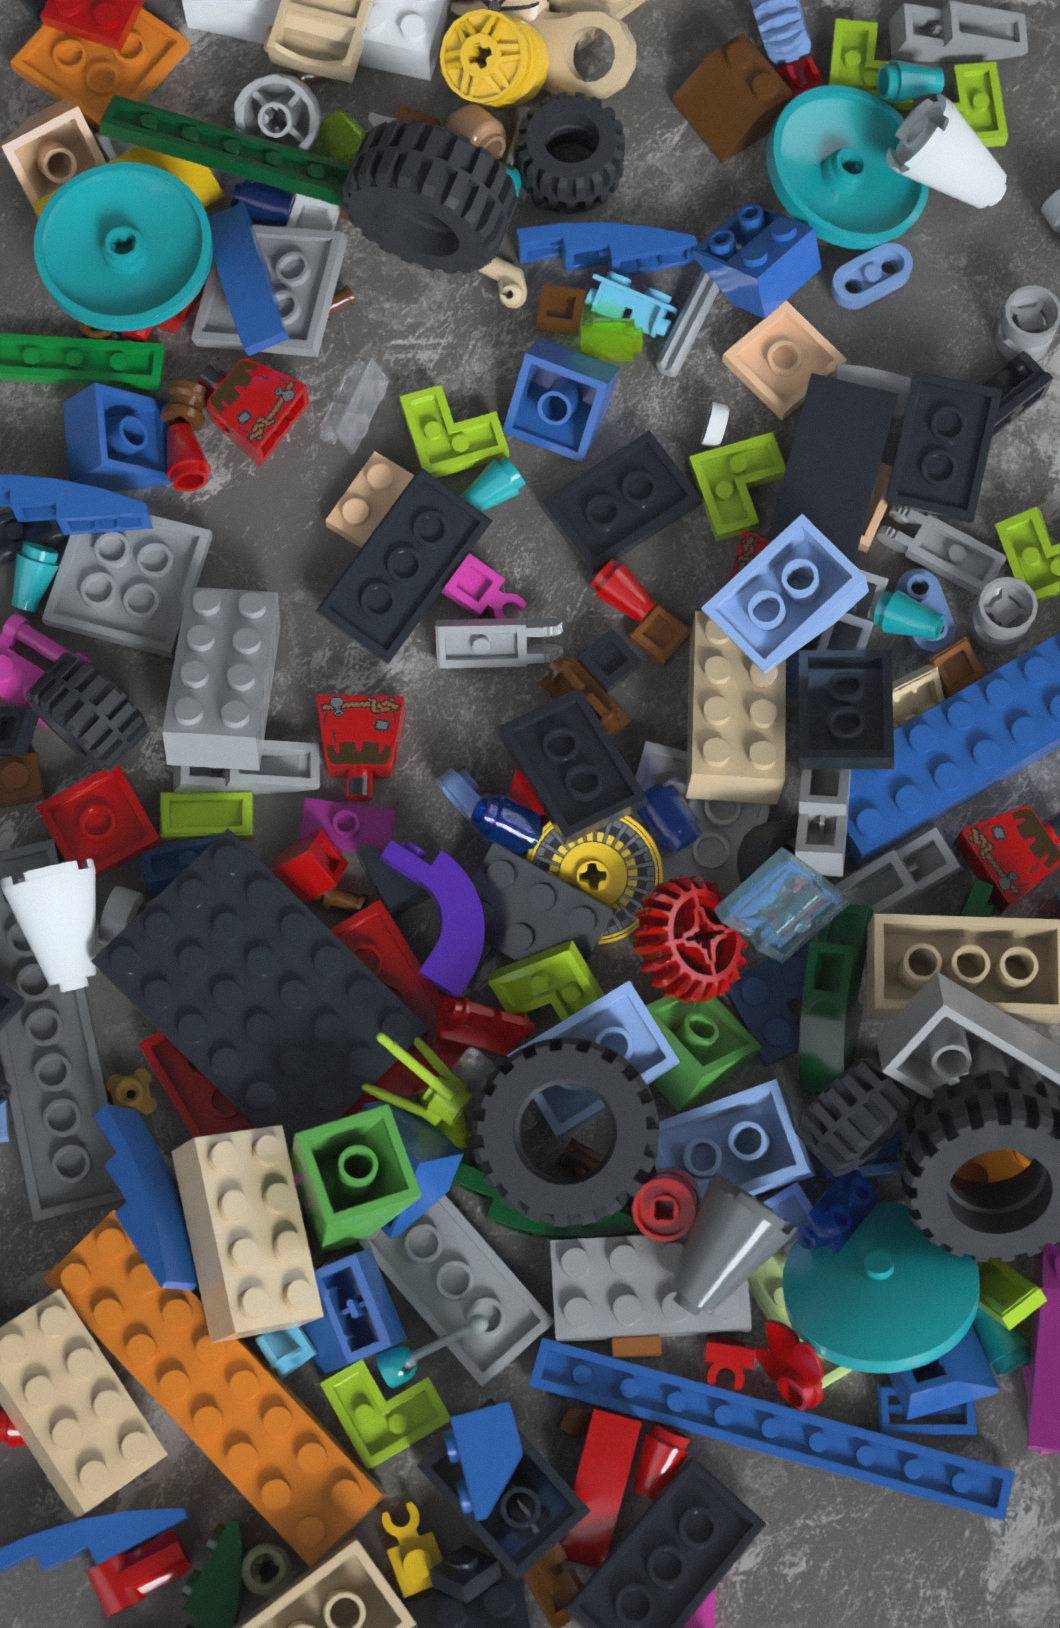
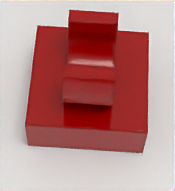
M812 56L774 69L792 90L794 98L807 90L825 86Z
M706 1335L703 1357L704 1361L711 1362L706 1372L708 1384L715 1386L717 1372L722 1368H729L735 1374L733 1388L740 1390L744 1384L742 1368L753 1370L756 1354L754 1343Z

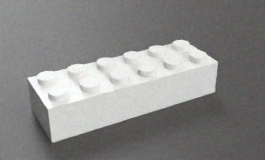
M182 0L188 28L264 44L267 29L274 24L281 0ZM374 0L363 35L364 47L359 65L431 81L451 12L449 11L451 0Z

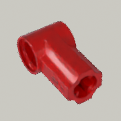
M172 1530L129 1554L125 1551L88 1570L86 1575L106 1618H110L147 1598L146 1593L186 1574V1572L193 1569V1566L182 1540L176 1530Z

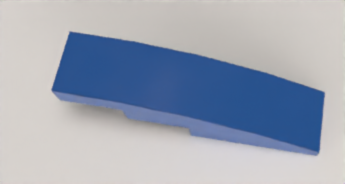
M242 202L208 217L213 238L214 261L245 352L250 356L290 339L279 311L281 307L271 283L272 276L245 204Z
M595 222L558 223L516 229V251L520 265L562 257L565 272L607 264L609 271L627 277L695 264L692 250L697 246L696 236L651 226Z
M13 474L0 475V507L11 506L18 522L57 520L63 535L153 529V520L148 506L144 502L103 488L61 479Z
M105 1104L94 1116V1119L116 1153L104 1166L126 1199V1202L116 1212L115 1216L161 1288L193 1290L198 1285V1279L187 1225L176 1188L160 1150L137 1109Z
M177 1508L133 1510L77 1520L26 1536L0 1548V1574L35 1555L42 1570H51L90 1550L96 1565L122 1552H129L193 1517L189 1509Z

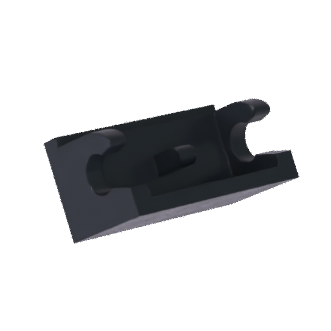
M1024 351L1020 352L1009 361L1008 365L982 384L983 386L1002 390L992 438L1045 397L1053 380L1052 375L1049 372H1045Z

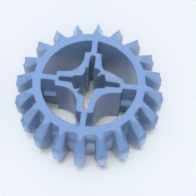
M750 0L761 38L763 39L768 57L775 64L785 61L789 63L809 53L811 42L800 0Z

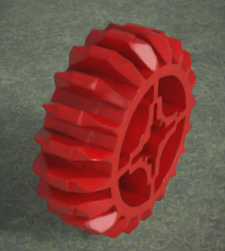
M678 876L669 879L667 882L657 884L655 888L651 889V894L646 895L645 898L640 900L643 909H640L633 915L640 927H637L630 933L639 939V946L632 953L642 955L644 963L639 971L652 974L650 986L662 987L663 997H676L678 1002L684 1003L712 1000V997L722 995L730 990V984L740 979L738 969L747 963L741 955V951L749 946L748 943L741 939V932L747 926L739 924L735 916L721 908L730 898V893L719 892L717 882H705L703 877ZM690 937L695 938V940L687 942L685 939Z

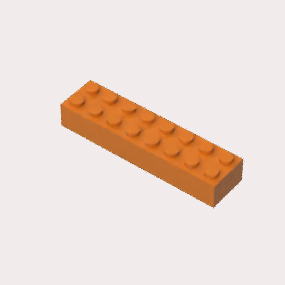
M114 1209L43 1279L54 1291L62 1290L78 1317L298 1555L310 1567L314 1566L388 1492L274 1371L271 1372L268 1364L243 1338L211 1344L201 1294L195 1288L193 1290L161 1288L115 1216L118 1210Z

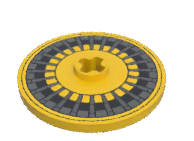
M629 815L566 846L549 821L536 835L527 853L528 859L617 909L598 944L622 939L640 925L633 915L640 909H643L640 900L645 898L646 895L651 894V889L655 888L657 884L663 883L662 860L656 843L648 831ZM590 863H596L598 871H605L607 877L600 879L597 887H591L589 879L581 878V873L587 871Z

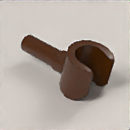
M569 1407L564 1410L557 1423V1428L579 1440L586 1427L589 1428L591 1415L582 1409Z

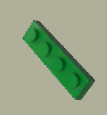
M0 333V381L89 386L95 382L120 389L162 391L166 357L164 344Z

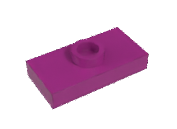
M305 798L298 841L322 828L339 851L358 853L360 844L385 850L393 839L396 810Z

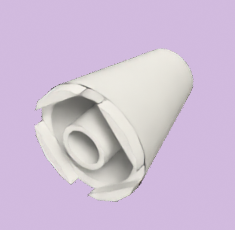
M937 94V102L933 103L930 99L921 102L897 130L895 136L900 139V142L895 151L890 147L888 148L886 164L896 173L981 209L987 205H995L1006 191V173L951 100L942 94Z
M86 859L82 863L83 869L80 870L77 861H71L23 872L24 878L18 879L19 884L13 885L11 876L0 880L2 891L49 986L59 984L61 993L89 986L87 977L96 975V967L91 963V960L96 956V868L93 859Z

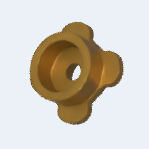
M137 1069L134 1074L123 1077L113 1074L107 1079L106 1089L111 1093L114 1106L137 1109L139 1114L143 1113L144 1115H149L156 1109L157 1101L152 1097L149 1086L152 1082V1076L147 1070ZM130 1090L136 1093L132 1099L127 1097V1093Z

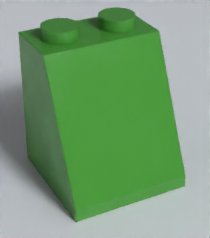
M389 1104L295 1134L290 1159L292 1173L320 1255L366 1240L421 1198V1191Z

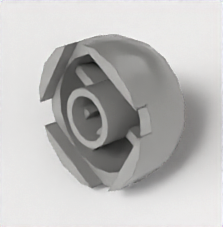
M280 73L260 76L243 88L234 105L236 131L303 151L310 149L319 134L322 115L318 99L308 85L294 76Z

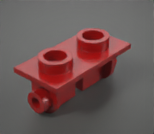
M441 993L438 994V1039L507 1056L519 1048V1041L524 1038H530L534 1032V1022L529 1020L528 1015L519 1012L514 1015L504 1010L470 1002L466 997L456 998Z

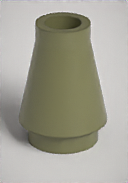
M262 1544L253 1548L246 1555L242 1565V1577L246 1586L252 1592L262 1596H270L280 1592L289 1582L292 1572L291 1561L287 1553L282 1548L273 1544ZM272 1564L279 1567L278 1576H274L271 1581H267L265 1577L266 1569Z

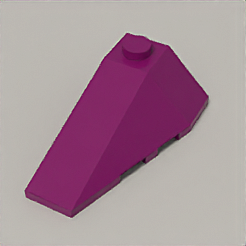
M1046 1243L1042 1246L1043 1251L1038 1256L1033 1273V1283L1042 1290L1047 1301L1032 1312L1026 1449L1060 1453V1245Z

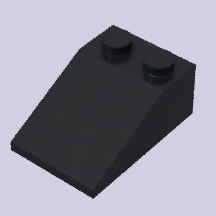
M490 1397L477 1410L494 1406L497 1404ZM517 1428L523 1456L488 1518L476 1521L474 1511L466 1514L463 1512L456 1482L466 1480L461 1461L456 1463L450 1461L444 1440L417 1467L516 1581L591 1512Z

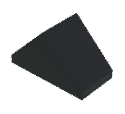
M360 844L358 849L360 864L392 918L431 898L418 884L379 860L384 850Z

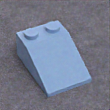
M801 514L701 609L765 674L836 623L869 592L866 576Z
M630 981L507 1055L509 1057L519 1049L546 1039L562 1037L582 1038L607 1046L618 1052L639 1071L647 1085L680 1063ZM560 1084L551 1086L533 1098L560 1142L608 1112L604 1103L594 1093L577 1085Z
M777 1079L659 1122V1144L654 1162L656 1169L675 1167L689 1173L700 1187L702 1200L708 1184L716 1172L725 1180L732 1181L753 1196L768 1193L816 1176L806 1145L795 1133L798 1123L785 1086Z

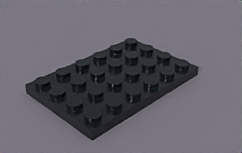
M228 828L91 960V963L256 1128L282 1125L289 1159H291L296 1133L338 1120L365 1093L362 1091V1085L364 1083L373 1085L398 1060L376 1039V1035L379 1032L387 1035L392 1041L407 1051L414 1044V1039L420 1038L429 1029Z

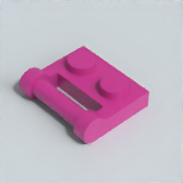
M14 613L5 623L0 635V699L12 707H29L32 709L26 692L45 673L44 670L13 651L19 641L53 662H56L63 653L76 655L90 664L92 661L80 652L73 654L29 626L28 619L18 613ZM40 718L38 719L37 723L47 729L48 726Z

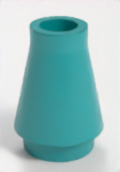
M893 59L889 64H882L877 75L879 97L882 100H889L892 104L929 94H940L944 87V73L940 67H927Z
M503 456L498 461L492 459L471 485L459 496L483 512L519 495L518 490L526 483L506 456Z
M23 543L22 550L16 551L11 605L27 611H37L40 600L60 566L56 562L59 552L40 544Z
M900 590L894 593L885 591L877 603L873 622L874 625L882 627L883 633L924 637L936 641L943 629L945 615L933 611Z
M978 1307L973 1320L974 1329L988 1363L993 1368L997 1377L1011 1373L1029 1362L1030 1355L1027 1348L1030 1345L1014 1327L1008 1330Z

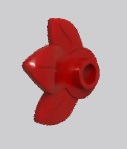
M768 1320L765 1324L769 1347L756 1348L755 1357L765 1373L773 1381L777 1382L781 1396L791 1407L800 1411L807 1407H816L823 1400L821 1380L824 1377V1372L819 1355L810 1343L806 1341L800 1342L798 1335L788 1325L777 1320Z

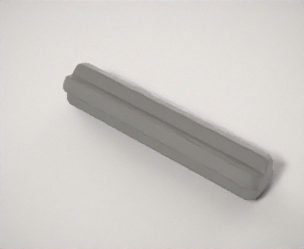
M703 268L656 361V370L670 378L678 375L720 289Z

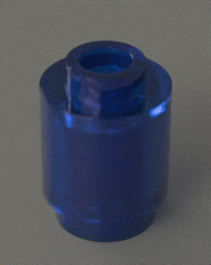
M244 179L242 184L237 183L234 187L231 207L243 202L252 223L262 226L287 227L297 194Z
M657 783L644 792L648 797L647 806L636 812L662 848L668 847L672 854H676L691 845L702 835L703 832L697 825L700 820L673 784L663 787L661 783Z
M489 793L484 794L476 803L471 815V826L478 830L479 836L516 854H522L527 849H533L539 842L543 832L538 812L502 794H496L495 796Z

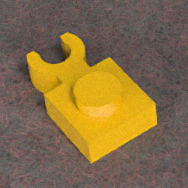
M413 1502L406 1504L407 1510L410 1513V1521L404 1527L395 1526L389 1512L382 1514L384 1528L388 1533L396 1536L400 1544L386 1551L404 1598L432 1587L429 1570L444 1560L433 1531L419 1536L417 1527L420 1522V1514Z

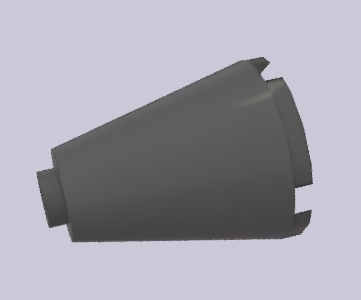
M716 1172L708 1184L670 1286L677 1292L673 1301L695 1316H698L701 1310L711 1314L792 1238L797 1227L787 1219H781L775 1215L772 1208L732 1181L725 1180Z

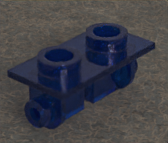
M857 1168L847 1174L837 1176L805 1216L808 1221L802 1223L798 1229V1241L802 1247L812 1250L828 1245L834 1255L838 1254L879 1201V1196Z

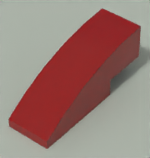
M593 1409L572 1489L591 1512L559 1541L568 1557L565 1560L597 1569L607 1557L642 1422Z

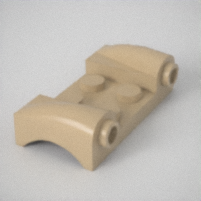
M281 0L274 24L269 26L265 35L264 52L268 53L270 63L352 83L363 51V35L374 0Z

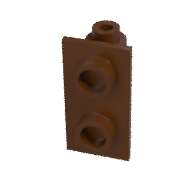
M572 655L565 660L562 657L555 659L548 667L550 673L537 683L552 701L580 688L610 738L631 721L627 714Z
M559 1542L523 1575L526 1584L551 1628H562L572 1621L562 1610L583 1586L574 1567L563 1571L560 1562L568 1557Z

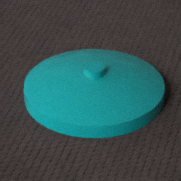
M840 85L820 86L798 95L777 117L767 140L766 163L768 174L780 202L795 220L814 227L816 236L831 244L850 249H873L884 243L895 241L919 218L929 194L928 186L896 173L886 164L888 148L896 150L900 139L895 134L905 119L883 100L853 87Z
M118 162L86 170L70 179L54 193L44 207L36 226L34 257L38 273L46 291L53 301L68 315L77 321L98 329L119 332L135 331L165 322L182 311L196 297L210 271L213 257V238L209 220L202 203L183 181L173 174L151 165Z
M869 1202L836 1210L821 1218V1225L799 1237L787 1256L782 1276V1289L785 1310L793 1329L802 1341L811 1344L818 1355L851 1370L869 1373H893L926 1365L940 1358L959 1343L971 1327L977 1313L980 1297L977 1262L971 1259L970 1254L964 1253L961 1258L945 1251L944 1243L937 1246L925 1238L923 1230L915 1227L909 1217L908 1207L905 1204Z

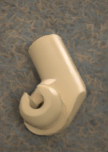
M496 256L490 264L478 270L498 281L499 298L505 306L518 308L523 305L528 291L524 273L519 267Z

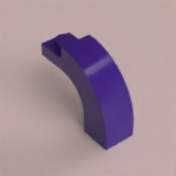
M403 839L399 845L391 840L379 860L422 887L433 899L439 914L440 929L438 939L417 974L451 996L458 998L477 968L484 944V916L477 891L462 867L444 851L441 850L432 865H429L423 861L427 854L413 843Z

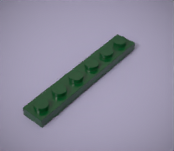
M115 94L100 121L99 135L343 207L341 188L351 167L350 164Z

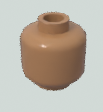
M475 104L466 105L451 113L447 118L445 128H448V132L457 136L461 134L471 139L470 142L477 147L482 146L489 151L491 158L495 161L502 157L506 147L505 128L498 119L484 108Z

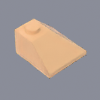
M67 97L30 116L0 144L30 204L62 187L78 174L106 163L79 107Z

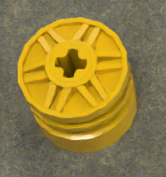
M487 9L470 11L454 21L443 37L440 51L442 74L450 89L465 100L504 109L518 107L534 98L546 81L549 68L547 45L540 32L525 20ZM488 50H491V56H488ZM484 59H486L487 65L483 64Z

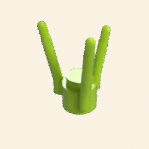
M379 1032L376 1035V1039L430 1086L422 1098L429 1105L425 1107L369 1083L362 1085V1091L419 1115L435 1127L441 1119L451 1126L462 1114L473 1097L471 1093L465 1090L468 1085L458 1079L421 1038H415L414 1045L438 1072L439 1077L434 1076L387 1035Z

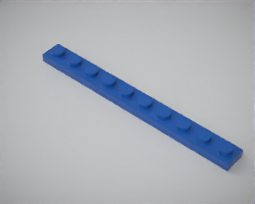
M541 1339L529 1387L999 1521L1005 1520L1015 1475L1014 1471L549 1339Z

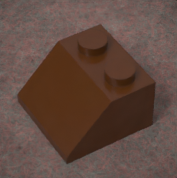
M742 32L706 56L672 97V104L722 164L768 135L777 117L794 99V93L747 35Z

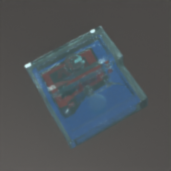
M781 847L714 908V911L721 923L748 936L757 951L784 963L847 907L850 902L825 877L794 854Z

